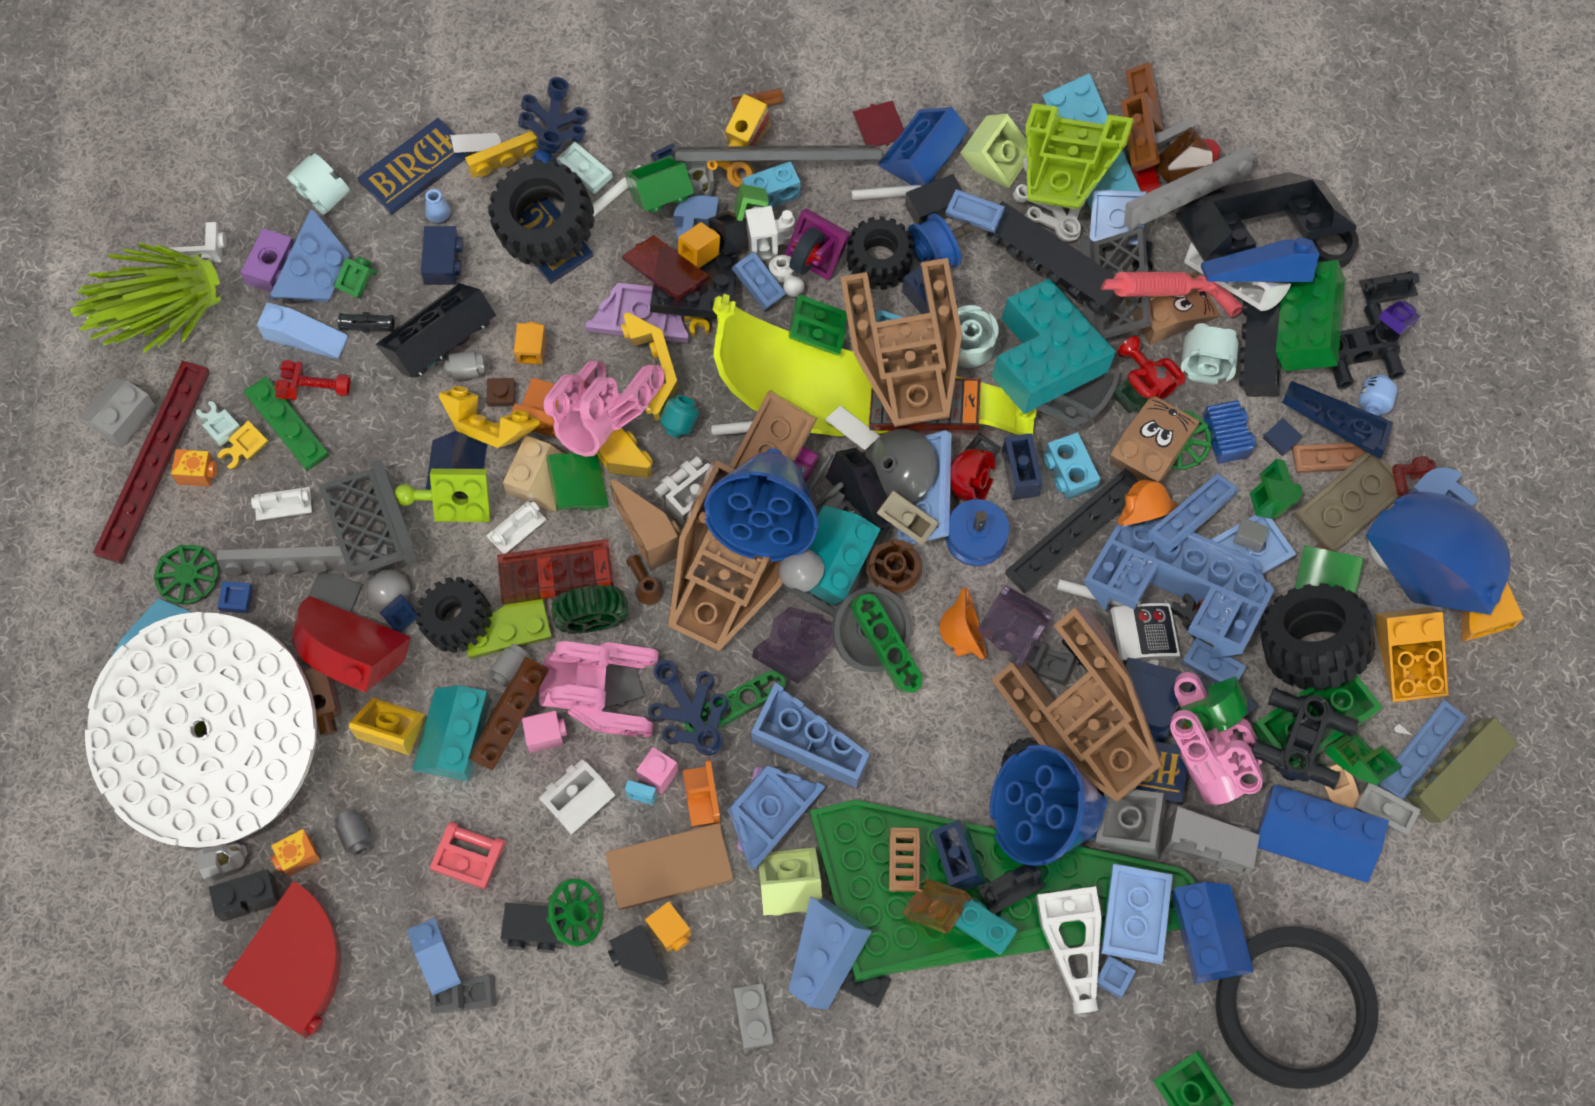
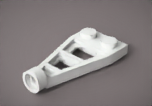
M1096 886L1036 895L1040 925L1072 998L1074 1014L1098 1011L1096 993L1101 911ZM1078 920L1082 921L1086 927L1084 944L1078 948L1067 947L1059 933L1060 924ZM1085 954L1087 956L1088 974L1085 978L1077 979L1073 977L1068 963L1070 955ZM1082 994H1087L1089 999L1080 1000L1079 997Z

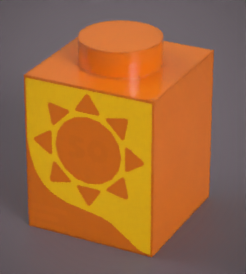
M175 449L171 475L178 485L210 487L212 478L217 476L218 466L209 451Z
M304 829L271 845L275 855L271 856L275 868L278 872L283 870L288 877L321 861L309 834Z

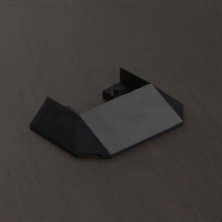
M1291 172L1223 186L1181 206L1176 213L1177 220L1204 262L1256 248V242L1241 221L1249 218L1285 211L1302 236L1309 240L1354 231L1357 227L1324 181Z

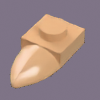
M1335 762L1324 766L1341 772L1340 779L1334 790L1324 786L1332 803L1354 809L1353 807L1359 793L1353 776Z

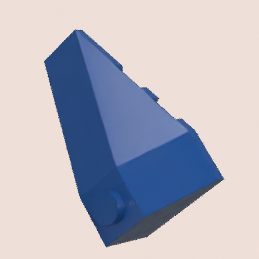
M1307 238L1285 239L1202 262L1201 269L1207 282H1313L1319 252L1313 241Z

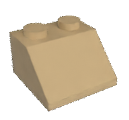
M525 435L503 481L506 494L525 502L529 501L531 503L533 501L537 506L557 513L546 458L548 455L563 453L549 443Z

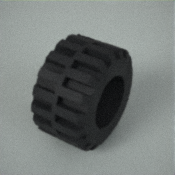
M879 216V220H875L874 217L868 218L867 223L861 221L858 224V228H853L848 239V270L852 271V275L867 272L870 289L874 290L875 285L880 286L881 290H886L888 284H890L891 288L897 286V280L902 283L903 277L911 271L914 242L911 239L910 231H905V225L902 223L897 225L896 219L885 220V216ZM882 246L890 249L894 255L886 259H876L871 257L866 251L872 247Z

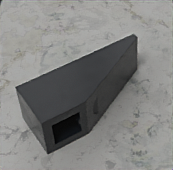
M856 447L836 451L826 474L829 482L834 487L839 482L843 483V487L838 491L845 495L844 497L867 521L879 528L893 525L877 514L878 509L887 496L874 465Z

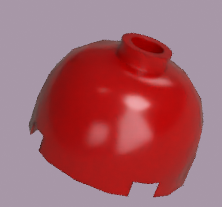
M968 449L962 451L951 462L950 489L959 500L964 502L973 499L986 500L994 478H989L990 469L995 470L996 465L993 453L979 449Z

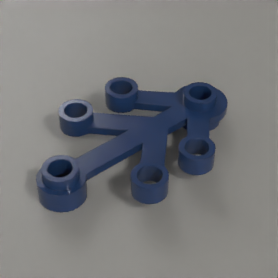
M553 77L548 83L547 93L551 98L549 114L538 103L535 96L526 94L522 97L521 108L527 112H522L518 119V125L523 129H530L538 137L537 146L549 154L561 151L563 143L569 140L581 142L586 132L583 126L578 125L586 122L588 116L586 109L575 107L573 111L559 116L561 100L566 97L569 89L568 82L560 77ZM529 112H533L547 126L546 130L535 121L534 115ZM573 122L576 123L569 130L561 133L557 132L558 128Z
M669 660L658 662L654 667V676L661 684L668 685L682 710L654 703L648 709L649 716L656 722H662L667 719L689 723L696 731V733L680 731L675 726L669 725L663 729L662 738L670 745L677 744L678 742L693 744L698 752L706 756L716 754L723 745V736L718 731L722 713L729 707L728 699L720 693L713 695L710 699L712 709L707 725H705L701 718L708 690L714 687L715 678L708 671L700 672L696 677L697 687L693 702H691L677 679L679 671L674 663ZM667 671H672L670 677L664 678V674ZM705 677H709V682L705 685H702V679ZM719 699L724 700L722 706L715 707V704ZM656 709H662L659 716L653 715ZM675 731L674 738L668 739L669 732ZM713 738V743L710 746H706V740Z

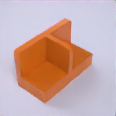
M711 760L705 761V767L683 770L692 828L721 824Z

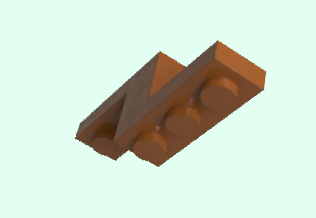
M1149 62L1125 71L1130 97L1121 100L1123 117L1134 119L1128 138L1131 165L1135 172L1160 163L1155 133L1162 132L1164 129L1153 66Z

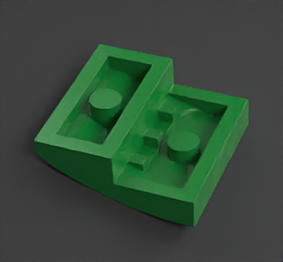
M799 294L795 299L789 339L839 356L846 333L844 330L847 319L846 311Z
M576 453L547 456L546 461L557 511L580 508L581 511L609 507L598 455L585 457Z
M1304 545L1295 587L1300 589L1303 588V585L1307 584L1319 586V583H1327L1330 587L1335 585L1342 586L1346 592L1350 590L1356 594L1364 558Z
M1356 731L1352 737L1346 735L1324 751L1342 769L1358 779L1373 785H1378L1402 768V765L1383 745L1373 751Z

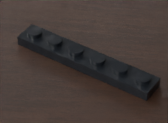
M1125 468L1006 570L1005 575L1023 593H1026L1125 507V494L1129 493L1131 487L1138 480Z

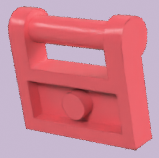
M450 821L433 858L430 870L486 890L506 840L500 838L491 839L460 828L458 823ZM456 838L490 850L488 857L454 846L452 842Z

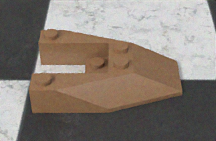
M948 258L921 262L922 280L929 313L876 322L867 272L840 277L854 356L894 427L950 417L962 330Z
M716 460L711 462L700 484L679 536L668 627L720 651L781 587L782 580H780L778 572L781 561H770L771 557L755 556L754 559L741 556L722 545L710 532L705 521L704 503L707 494L714 484L735 470Z
M1075 607L1057 622L1054 627L1089 671L1056 700L1052 698L1025 661L1011 662L992 679V682L1039 745L1050 746L1063 752L1095 787L1115 801H1119L1162 766V762L1131 677L1105 629L1088 607Z

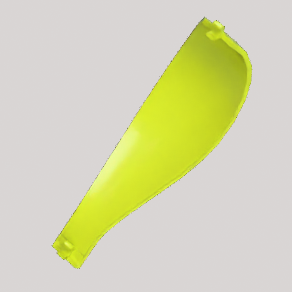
M723 294V298L721 296L715 298L713 311L717 314V327L713 355L719 376L730 391L751 409L758 412L767 392L772 390L818 417L810 432L815 434L845 436L825 420L839 406L843 407L868 426L869 430H873L877 434L895 429L911 430L951 425L925 424V422H922V424L894 427L893 424H870L873 388L855 358L853 351L841 349L840 355L837 356L789 339V331L767 323L737 308L735 301H729V295ZM959 376L955 378V380H972ZM979 381L977 424L990 425L1016 435L1029 433L1033 435L1034 418L1036 417L1037 409L1024 414L1002 388Z

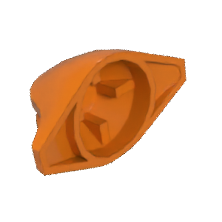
M1146 479L1140 480L1131 487L1128 494H1125V507L1118 519V525L1126 526L1168 515L1179 505L1172 501L1166 488L1161 483Z
M964 587L961 589L955 604L941 617L939 625L940 635L947 645L954 648L957 657L974 653L979 659L985 660L988 658L978 616L969 589Z

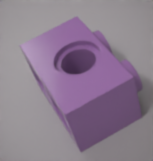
M262 229L240 272L247 285L268 292L272 291L294 245L292 237Z

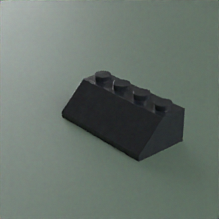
M458 283L375 345L403 375L411 378L418 377L427 371V367L434 361L437 362L444 359L449 354L448 351L453 347L466 343L470 338L469 336L476 330L479 331L486 328L496 314L480 289Z

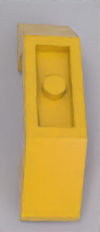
M625 313L623 315L626 323L621 324L625 340L631 339L633 347L650 342L649 346L653 359L659 357L664 371L663 383L666 382V384L662 385L646 407L647 415L653 413L654 419L657 421L660 420L666 402L674 397L679 388L662 330L630 313Z
M453 386L451 390L439 393V399L458 432L496 448L516 443L540 424L539 419L529 416L528 412L522 410H515L512 414L500 417V423L488 421L485 416L477 415L478 395L469 392L466 387Z

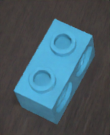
M791 161L742 178V184L766 189L769 200L768 206L775 207L800 198L801 182Z
M1078 432L1047 444L1045 454L1043 455L1044 463L1048 470H1053L1056 476L1054 478L1055 486L1059 493H1064L1067 500L1098 488L1100 477ZM1066 453L1070 458L1063 459L1058 454ZM1076 476L1081 479V482H1073L1069 477Z

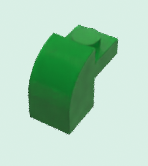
M1275 459L1260 473L1262 482L1249 493L1256 516L1275 519L1283 515L1300 500L1302 489L1300 484L1292 483L1285 460Z
M1235 676L1209 685L1207 698L1181 706V710H1188L1196 714L1205 732L1217 728L1220 733L1234 726L1244 717L1247 712L1248 699ZM1183 718L1188 729L1191 728L1193 723Z

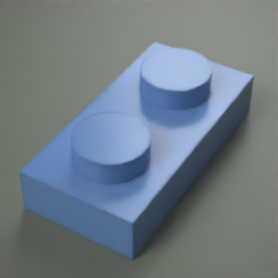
M755 252L732 267L734 273L763 311L786 295L785 291Z
M1198 638L1195 639L1182 661V665L1213 683H1218L1235 676L1239 681L1247 666L1229 656L1210 658L1213 647Z

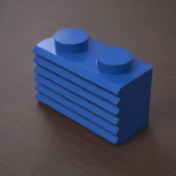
M1239 400L1206 406L1203 418L1211 434V444L1217 464L1249 458L1253 448H1255V438L1253 433L1247 429V412L1245 408H1241Z

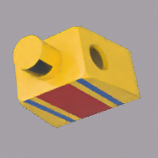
M743 94L725 131L728 146H758L771 125L767 104Z

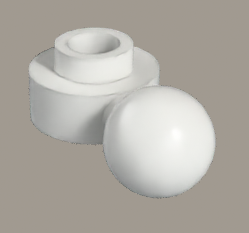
M787 255L774 257L769 263V272L777 282L784 283L783 288L788 296L797 297L799 294L801 295L804 291V282L801 278L795 276L796 272L789 267L791 257Z

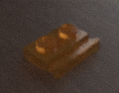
M925 879V887L923 890L918 889L903 911V915L910 921L948 934L964 911L963 904L965 901L970 902L972 898L966 891Z

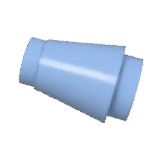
M429 190L425 195L426 218L434 223L444 222L449 218L451 208L439 190Z

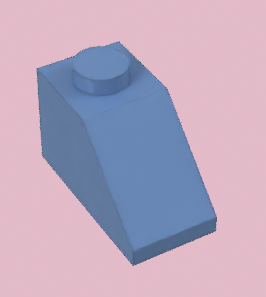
M430 919L407 929L415 956L432 995L460 984L461 981L448 944L436 919Z

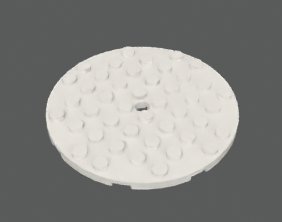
M193 612L171 616L147 626L114 653L103 668L93 688L88 704V709H90L88 729H85L86 752L93 778L101 794H104L115 808L116 814L128 825L154 840L170 845L200 848L231 843L245 838L269 824L288 806L302 786L309 771L316 743L317 721L314 699L308 680L294 656L278 639L260 626L238 617L219 613ZM199 721H204L208 733L200 738L195 734L194 728Z

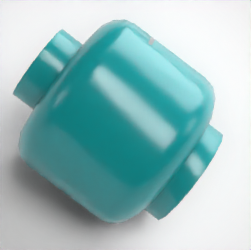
M677 395L666 402L660 422L668 435L680 438L681 435L692 433L700 412L693 399Z

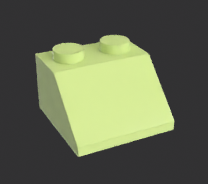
M1008 114L988 115L960 154L973 170L1006 188H1010L1024 167L1023 159L1026 156L1027 139Z
M815 847L769 852L758 865L763 915L779 916L793 912L807 913L810 896L822 899L821 878Z

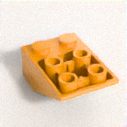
M1428 607L1375 613L1377 638L1392 702L1449 696L1443 612Z

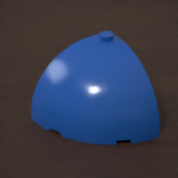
M1425 491L1412 492L1396 499L1394 506L1390 510H1383L1367 531L1365 536L1410 601L1491 615L1494 607L1500 601L1510 572L1509 548L1494 524L1471 505L1444 494Z

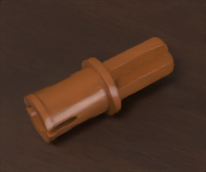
M779 88L758 93L754 90V93L747 94L767 104V106L783 102V94ZM742 96L731 97L734 112Z

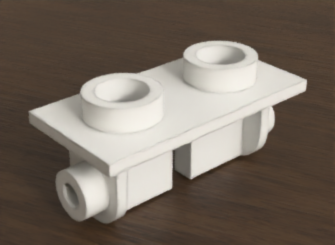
M310 487L256 494L254 498H251L252 507L256 512V521L312 513Z
M527 501L487 534L486 537L506 555L542 525L546 518L539 512L540 509L535 502L532 501L530 503Z

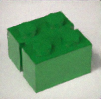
M672 155L624 172L633 202L644 211H659L663 209L664 204L669 202L680 203L687 200L688 195L694 194L685 163L675 161Z

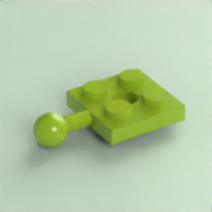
M431 469V490H415L409 484H401L394 491L397 503L402 506H409L415 500L432 501L435 522H490L491 519L487 469ZM461 491L466 493L468 498L458 499L453 493Z

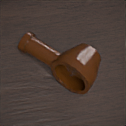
M638 555L631 556L626 560V563L631 567L638 580L635 590L637 599L645 605L658 603L664 593L661 582L654 577H648ZM652 584L654 586L652 590L644 589L645 585Z

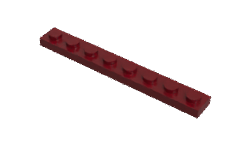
M186 361L181 362L93 551L96 557L119 564L123 563L210 374L208 368Z

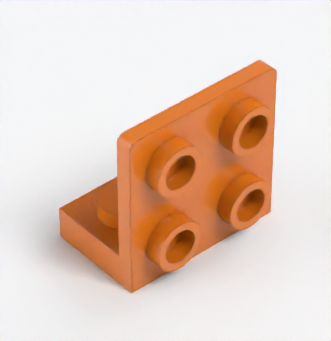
M532 378L522 405L514 404L512 412L515 410L528 412L529 416L540 420L539 426L533 429L532 432L557 438L553 427L555 421L544 410L545 397L555 383ZM558 399L555 403L556 410L558 408Z

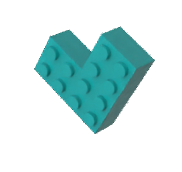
M1047 279L1007 298L1001 319L1023 344L997 356L991 377L1025 414L1107 373L1116 351L1050 279Z

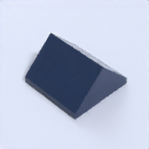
M458 431L432 440L426 490H431V469H484L487 444ZM457 491V492H455L454 494H466V493L461 492V491Z

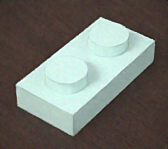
M576 142L557 157V163L559 165L564 164L570 167L572 172H576L585 187L593 194L613 178L612 172Z

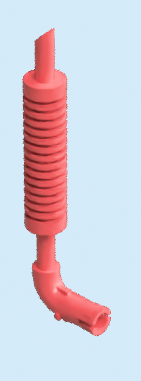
M1119 272L1114 276V279H1105L1101 286V290H1113L1116 295L1121 297L1184 296L1191 289H1196L1199 292L1210 294L1230 318L1238 316L1243 310V305L1230 291L1216 282H1207L1205 276L1191 278L1186 272Z

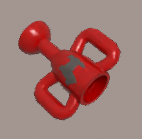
M1137 335L1130 337L1119 347L1117 351L1119 356L1124 358L1132 357L1140 366V369L1131 370L1127 378L1141 396L1145 398L1156 396L1164 399L1175 391L1178 386L1184 384L1186 380L1185 373L1182 372L1173 360L1162 358L1155 362L1148 360L1139 350L1141 345L1140 338Z

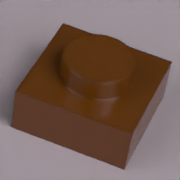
M487 378V407L514 406V378Z

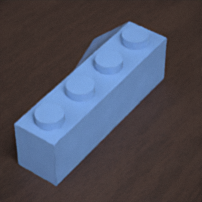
M776 682L751 732L752 743L856 789L869 762L870 754L842 732H838L831 727L825 719L810 711L804 706V703L796 697L793 698Z

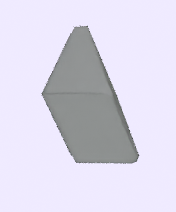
M1243 517L1233 542L1260 552L1269 527Z

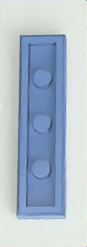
M1215 474L1148 531L1147 537L1166 552H1171L1235 497L1239 488L1220 474Z
M1443 700L1396 759L1402 765V768L1376 786L1403 800L1411 791L1412 784L1421 778L1468 717Z

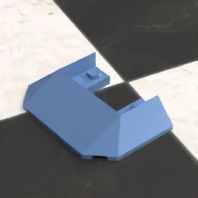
M1162 518L1126 526L1117 524L1084 579L1085 586L1103 610L1106 611L1111 600L1135 610L1149 584L1182 598L1185 594H1188L1192 597L1195 604L1201 606L1189 627L1188 634L1214 645L1210 658L1242 654L1274 593L1271 583L1266 582L1262 574L1263 568L1259 561L1194 532L1168 553L1147 537L1148 531L1159 523Z

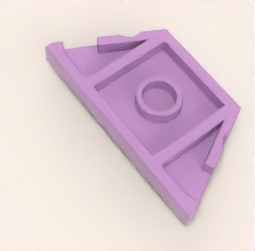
M617 283L611 291L609 298L605 299L598 307V313L591 321L588 320L585 326L586 332L624 336L621 324L626 322L623 314L630 313L661 329L665 341L688 343L689 341L681 315L650 312L653 286Z

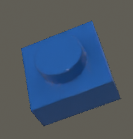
M222 581L218 609L221 612L249 613L253 590L251 583Z

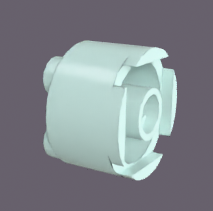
M313 152L286 177L296 188V192L306 201L309 199L313 203L312 206L322 216L329 212L350 191L346 183L334 174V170L316 153L313 154Z
M974 305L959 307L957 309L962 330V340L957 367L976 368L991 360L999 332L998 324L991 313L984 312L981 307Z
M1204 323L1196 324L1194 329L1187 333L1184 338L1181 362L1182 372L1185 370L1188 373V378L1192 381L1212 385L1218 384L1220 379L1226 378V381L1232 379L1236 373L1237 333L1232 329L1209 327Z

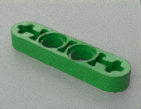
M872 594L856 596L851 603L852 614L894 686L904 693L917 691L922 685L921 672L879 600ZM863 602L870 603V606L867 608L868 612L861 611V608L864 606ZM871 616H878L877 619H873L869 623L867 622V620L872 619ZM878 623L882 624L886 629L883 639H878L874 635V627ZM893 647L900 653V659L895 664L891 663L888 659V652ZM903 667V671L896 672L897 668ZM905 675H912L911 685H904Z
M773 670L768 671L723 694L729 701L731 713L729 716L721 718L718 729L765 705L772 687L764 690L765 697L761 698L760 690L756 685L760 684V688L763 689L768 686V680L772 678L774 682L779 680L778 684L785 691L786 680L782 673ZM743 692H753L756 695L755 702L750 705L742 703L740 696ZM719 699L716 702L715 707L723 704L724 700ZM710 702L704 705L701 716L702 720L707 718L706 711L709 710L711 712ZM684 723L687 732L696 733L695 729L690 727L692 726L691 724Z

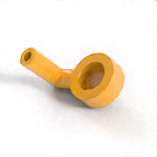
M746 160L735 161L734 163L731 161L707 162V167L710 170H715L717 167L726 170L729 182L735 187H739L742 184V178H744L739 175V168H743L746 171L745 177L755 174L752 164Z

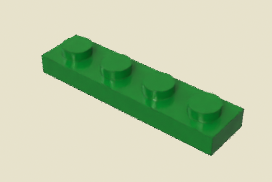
M266 376L243 391L306 471H309L329 457L328 452L287 401L275 396L276 389H274V385Z

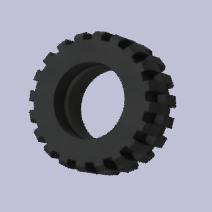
M540 159L533 160V164L529 165L526 162L519 164V169L515 171L510 169L505 173L507 177L504 180L500 179L495 185L498 190L491 193L490 201L492 204L488 206L491 226L508 254L513 258L518 257L519 261L524 264H530L532 261L534 266L543 267L546 262L552 266L558 264L557 260L562 258L567 261L572 258V252L576 251L578 253L583 248V240H589L591 236L589 229L594 227L595 219L593 214L595 212L586 187L576 172H572L570 167L564 164L558 166L557 161L547 160V163H543ZM556 198L565 203L560 217L545 228L529 229L519 224L525 208L538 199Z
M1319 583V586L1307 584L1303 585V588L1296 589V587L1290 589L1286 595L1281 594L1274 600V604L1271 603L1260 621V635L1268 668L1271 669L1277 678L1282 679L1284 683L1290 686L1296 684L1299 689L1308 690V688H1314L1315 691L1324 690V687L1331 686L1332 689L1340 687V683H1349L1356 678V674L1361 675L1367 668V664L1369 665L1374 657L1376 643L1370 610H1368V605L1350 590L1346 592L1342 586L1335 585L1330 587L1327 583ZM1315 632L1335 633L1332 637L1320 641L1299 640Z

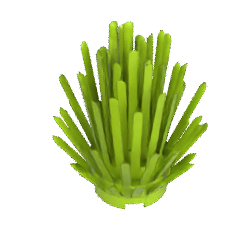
M138 243L140 248L163 255L127 248L122 249L126 253L143 257L108 254L107 256L111 259L168 266L120 267L119 271L86 273L90 277L98 279L136 275L146 276L81 286L80 290L76 292L79 294L85 293L84 296L90 298L76 302L77 306L70 309V312L75 317L87 314V320L78 330L98 329L108 325L106 330L91 335L89 340L122 328L125 331L103 342V345H108L116 341L117 345L144 332L143 336L147 337L168 323L169 326L143 348V353H145L156 343H158V348L163 345L191 318L182 330L181 339L183 343L207 308L217 305L221 299L220 295L216 296L215 286L220 284L216 270L209 259L203 260L201 258L202 254L190 256L160 244H155L156 247L144 243Z

